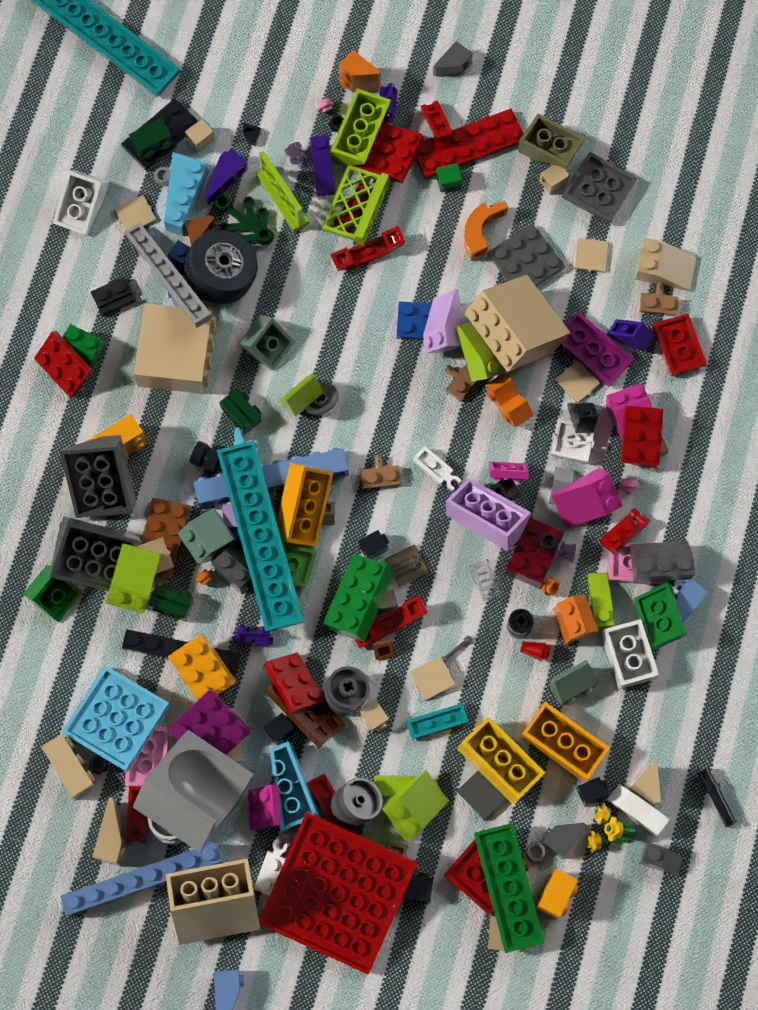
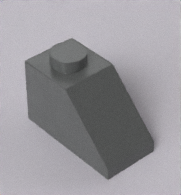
M455 41L434 65L433 75L462 74L465 69L468 70L472 66L473 53Z
M583 822L557 825L553 829L548 828L542 836L545 839L542 844L561 859L586 827V824Z
M647 842L644 844L639 864L678 876L683 857L667 848Z

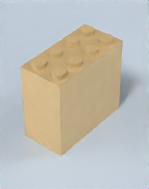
M528 275L483 290L464 312L507 372L551 355L570 334V331Z
M144 303L134 368L137 386L205 394V389L209 388L210 384L208 370L212 369L211 353H214L215 349L213 335L217 334L216 317L196 328L181 307Z
M248 858L166 874L170 910L179 945L260 930Z

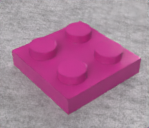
M489 461V477H493V480L502 481L504 478H512V481L522 482L524 479H528L527 463Z
M271 784L248 790L250 830L279 826L278 785Z

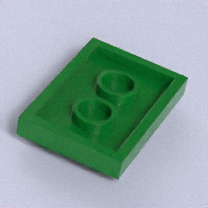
M667 582L634 598L652 651L687 636L670 583Z

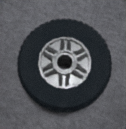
M214 230L202 234L194 241L185 259L184 273L188 285L197 296H200V298L207 302L228 304L240 300L249 291L257 276L258 261L252 246L241 236L226 230Z

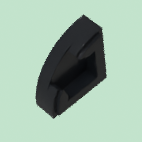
M244 123V137L251 145L256 146L261 128Z

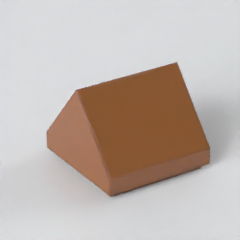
M392 640L372 644L376 660L395 656Z

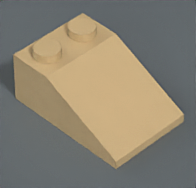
M645 238L641 248L635 280L653 284L661 282L665 283L664 286L690 291L697 256L666 242Z
M109 797L92 857L97 861L121 866L122 862H126L128 851L126 850L118 803Z

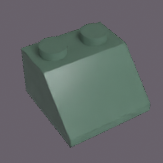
M260 315L238 344L251 357L269 369L274 370L295 341L273 318Z
M215 508L193 519L178 532V535L198 564L211 562L236 539Z
M585 660L553 678L549 687L560 706L564 704L569 706L576 702V697L581 694L585 697L592 693L596 681L588 661Z

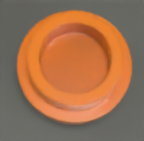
M204 569L197 575L199 579L196 582H200L202 586L214 577L211 573L212 570L207 571Z
M550 576L543 581L542 591L547 596L555 595L559 590L560 584L556 578Z

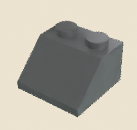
M239 540L224 549L211 563L213 570L241 594L252 583L243 546Z

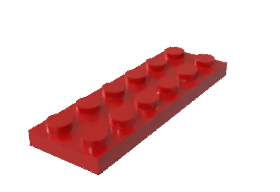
M512 108L452 130L454 138L436 143L434 137L422 141L415 158L424 178L428 179L436 176V168L453 164H458L460 167L519 144V140L524 133Z

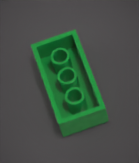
M353 554L323 624L331 632L365 642L394 575V571L386 563Z

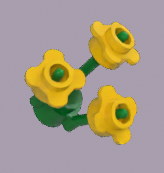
M602 803L601 806L596 808L594 817L597 824H605L608 819L610 820L604 828L608 838L601 839L599 833L591 831L586 837L587 848H590L591 853H594V851L601 849L602 843H626L627 840L633 841L636 837V826L629 824L627 820H621L610 815L611 809L607 808L605 803Z

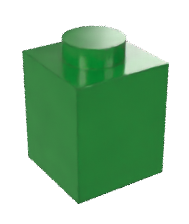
M458 164L436 168L439 191L461 188L462 181H464L463 170H459Z

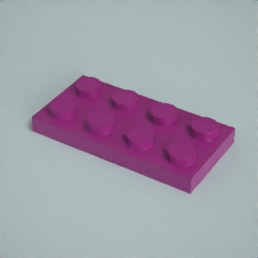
M578 311L565 324L570 334L560 346L608 387L634 361L631 355Z

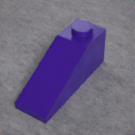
M328 135L310 137L316 195H335Z
M232 148L223 152L217 162L205 196L209 206L248 170L247 161Z

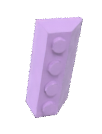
M468 478L446 500V516L506 551H509L520 539L531 516V512L471 478Z

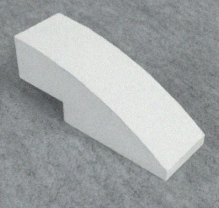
M620 784L607 799V801L637 825L640 824L655 837L659 835L670 820Z

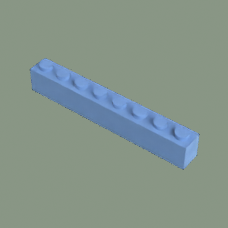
M338 447L331 448L328 452L324 453L313 452L306 457L295 456L291 460L284 462L283 460H277L266 466L261 464L268 493L284 490L290 462L333 471L332 479L349 475L344 449H339ZM219 473L213 478L201 477L194 482L199 508L231 502L223 473Z
M214 842L206 845L200 853L194 849L61 895L60 897L66 916L71 917L166 884V874L221 864L223 860L218 845Z

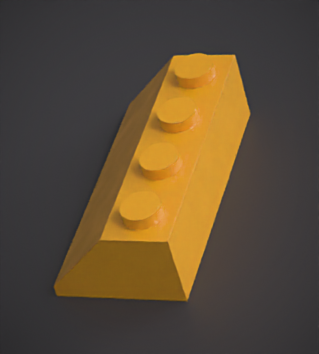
M290 462L277 517V526L282 541L317 546L333 471Z

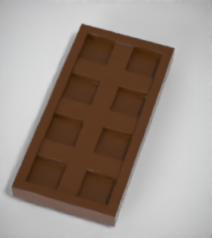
M274 683L269 685L264 691L318 748L346 726L325 703L291 714Z

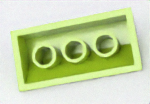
M358 88L356 89L331 148L332 161L346 166L366 163L390 105V99Z

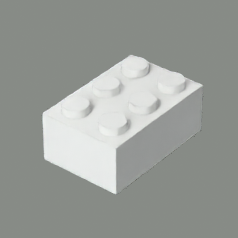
M641 619L603 629L601 637L618 690L655 680L659 676Z

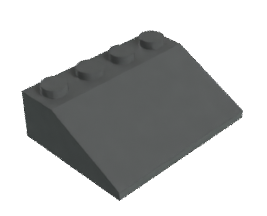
M121 435L103 436L60 449L61 460L76 518L131 514L133 512L136 499Z
M63 516L57 535L49 576L109 591L122 544L137 547L141 545L142 541L137 535Z

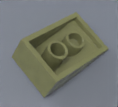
M537 113L519 140L518 152L536 161L568 167L585 141V137Z

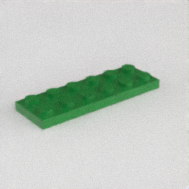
M513 823L474 832L504 953L544 944L543 934Z

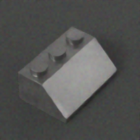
M688 541L630 544L634 583L685 580L693 578L695 575L693 553Z

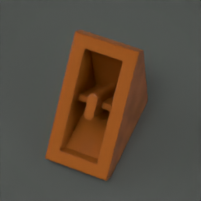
M213 216L186 221L191 246L199 236L212 231L216 225Z

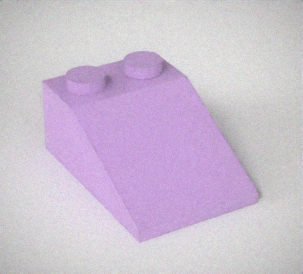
M458 289L433 298L423 334V344L426 353H445L462 347L457 331V326L463 324Z

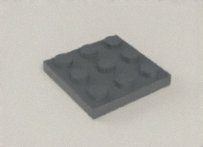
M589 152L562 194V198L610 224L635 184L637 177Z
M533 223L490 250L487 254L507 281L528 275L535 286H538L565 268L564 263Z

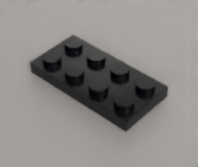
M175 98L140 127L142 128L161 118L172 135L173 144L169 148L159 150L152 157L141 160L132 146L129 137L121 143L122 148L145 171L186 137L185 131L198 122Z

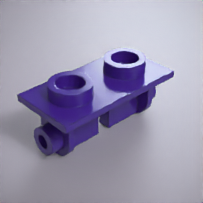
M388 83V86L380 87L379 96L391 100L383 121L393 123L398 90L395 84Z
M240 625L239 628L234 630V634H238V636H234V643H237L238 646H252V639H256L255 646L269 647V645H273L274 638L270 637V635H273L274 631L266 633L264 626H259L258 629H250V626Z

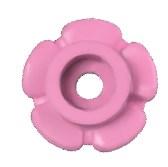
M330 98L319 101L317 103L318 111L323 113L331 111L334 102Z
M622 479L620 487H624L623 491L635 492V488H639L637 486L638 480Z

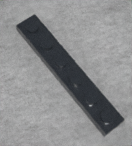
M126 629L122 649L169 659V655L188 642ZM214 648L228 670L232 673H237L241 653Z

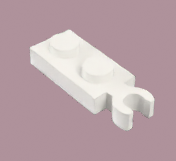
M426 446L412 459L413 463L440 486L445 482L447 488L452 492L455 488L451 485V482L461 483L459 477L451 475L453 469Z
M280 839L274 840V851H267L254 886L255 890L268 896L271 894L286 859L283 854L290 847V843H285L283 849L279 847Z

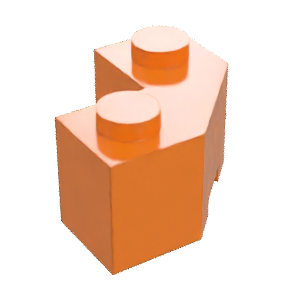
M503 373L485 384L488 390L486 392L488 399L494 402L501 412L505 423H510L512 426L517 427L534 416L528 401L518 394L513 380Z

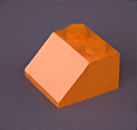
M352 50L340 62L339 83L344 89H349L352 93L357 88L366 92L378 91L380 89L381 71L357 52Z
M573 595L558 602L553 608L566 646L598 632L586 595Z

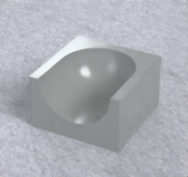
M187 730L145 778L133 808L200 853L241 802L254 774Z

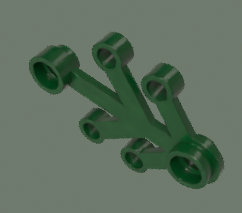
M219 195L215 199V205L219 211H226L240 222L231 224L223 222L220 224L219 230H222L223 227H228L226 231L250 230L254 234H237L247 242L257 241L262 246L270 245L273 242L274 234L267 227L268 210L265 207L257 210L260 228L254 224V199L247 196L243 200L244 207L246 208V217L230 205V200L226 195ZM247 201L252 202L250 205L246 204ZM226 203V206L221 207L220 204ZM262 211L266 212V214L263 216L260 215V212ZM266 235L268 238L262 239V236Z

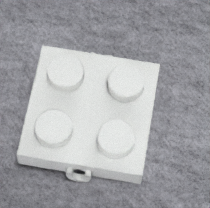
M558 419L556 430L552 437L553 445L550 456L588 464L590 451L594 446V432L575 433L572 421Z

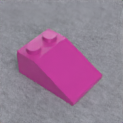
M642 383L606 395V409L621 440L624 406L652 408Z
M600 467L551 495L565 528L605 516L623 506L610 474Z

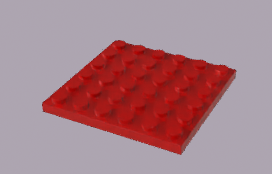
M307 811L260 916L259 924L369 975L418 861Z

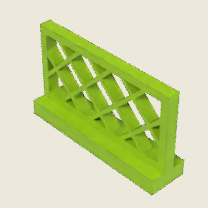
M265 151L260 152L261 169L255 172L256 176L292 231L296 232L308 225L309 220Z
M348 165L323 223L322 230L357 241L358 245L364 246L390 184L389 175L385 173L379 175ZM350 172H354L360 178L350 182L348 177ZM369 178L376 179L374 185L367 187L365 180ZM362 182L365 189L355 192L353 185ZM350 187L353 194L343 197L342 191ZM368 193L369 199L361 203L358 196ZM356 198L358 205L349 208L346 201ZM344 203L347 210L337 213L335 210L336 206ZM361 208L362 216L354 219L351 212ZM349 213L352 220L342 224L339 217ZM338 220L340 226L335 228L328 226L330 221ZM354 224L356 227L355 233H347L345 228Z

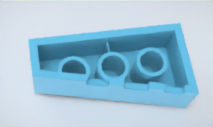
M173 152L164 218L166 231L184 236L187 228L186 221L190 220L209 174L206 162Z
M285 742L271 748L270 755L275 785L279 787L280 831L285 833L300 827L307 811L319 817L321 816L292 743Z

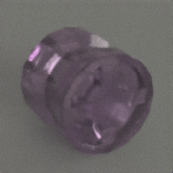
M294 142L284 150L285 154L290 157V162L293 165L302 162L307 157V153L302 150L300 142Z
M561 541L557 560L566 559L573 563L576 544L572 543L569 545Z

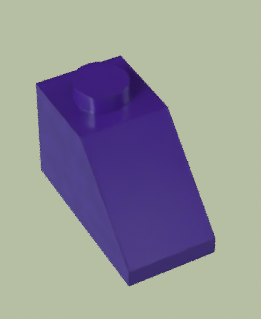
M616 319L607 333L611 338L632 349L645 351L654 337V334L643 322Z

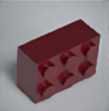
M529 518L506 567L505 574L540 589L558 546L554 551L545 552L539 546V539L545 533L553 534L557 537V544L559 546L564 532Z

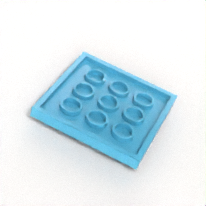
M105 666L62 733L128 772L171 704Z

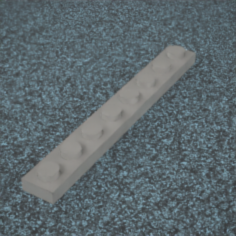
M139 223L125 232L127 238L195 327L198 328L211 320L213 317L209 310L142 224Z

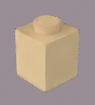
M203 119L185 131V142L191 149L194 148L197 152L215 140L214 132Z
M552 165L541 172L539 181L548 193L551 194L568 183L569 171L566 167Z
M376 699L359 710V714L372 733L376 730L380 732L388 726L386 723L389 722V718Z

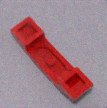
M399 226L382 232V236L365 242L364 246L358 245L351 249L346 247L331 253L330 256L336 270L343 271L379 259L398 249L406 242Z
M420 595L374 620L365 642L355 640L358 648L361 649L371 645L427 614L428 611Z

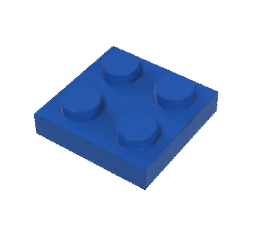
M399 301L396 339L424 340L423 334L432 303Z

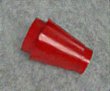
M523 641L520 652L542 662V660L547 661L550 646L544 642Z

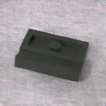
M124 276L90 292L102 317L136 302Z

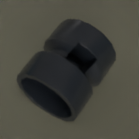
M198 441L192 451L189 462L199 467L204 465V470L216 473L220 466L217 453L219 449L216 447L210 449L207 443Z
M526 609L514 610L507 622L508 633L517 639L527 637L534 625L533 615Z

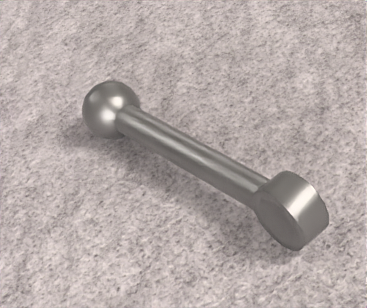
M466 636L462 643L447 655L441 656L444 663L465 644H470L472 637Z

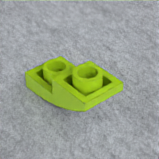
M375 775L374 784L378 787L382 796H392L416 776Z

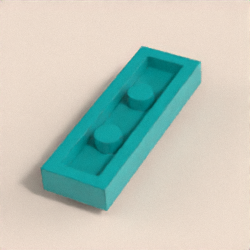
M463 703L406 720L412 740L469 722Z

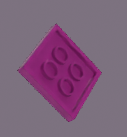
M212 688L207 690L167 727V730L177 741L189 730L225 755L252 731Z

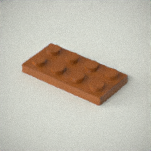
M152 498L141 545L163 537L167 549L170 550L169 555L174 565L173 568L155 574V577L173 579L182 543L178 532L187 523L190 505Z

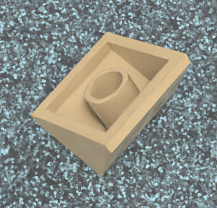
M657 762L650 764L630 787L640 798L653 807L661 802Z

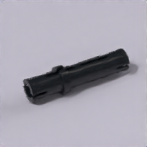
M710 768L699 772L698 775H700L706 787L705 792L706 794L709 793L725 827L736 823L737 820H735L719 788L721 786L719 783L717 784Z

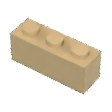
M61 734L43 745L42 749L70 795L77 799L95 787L93 781L96 779L90 770L86 771L82 766L85 762L79 753L77 755L74 753L72 748L75 745L69 737L65 738Z

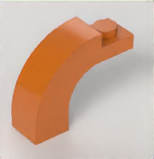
M505 201L501 203L496 202L490 208L484 202L476 207L468 217L464 232V247L470 261L487 254L488 245L482 235V229L489 222L507 215L508 205Z

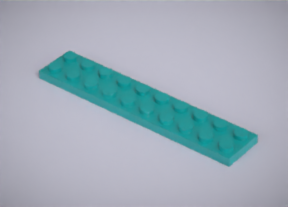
M30 0L156 97L181 72L179 67L90 0Z
M253 440L217 450L265 632L268 633L304 623L255 442Z

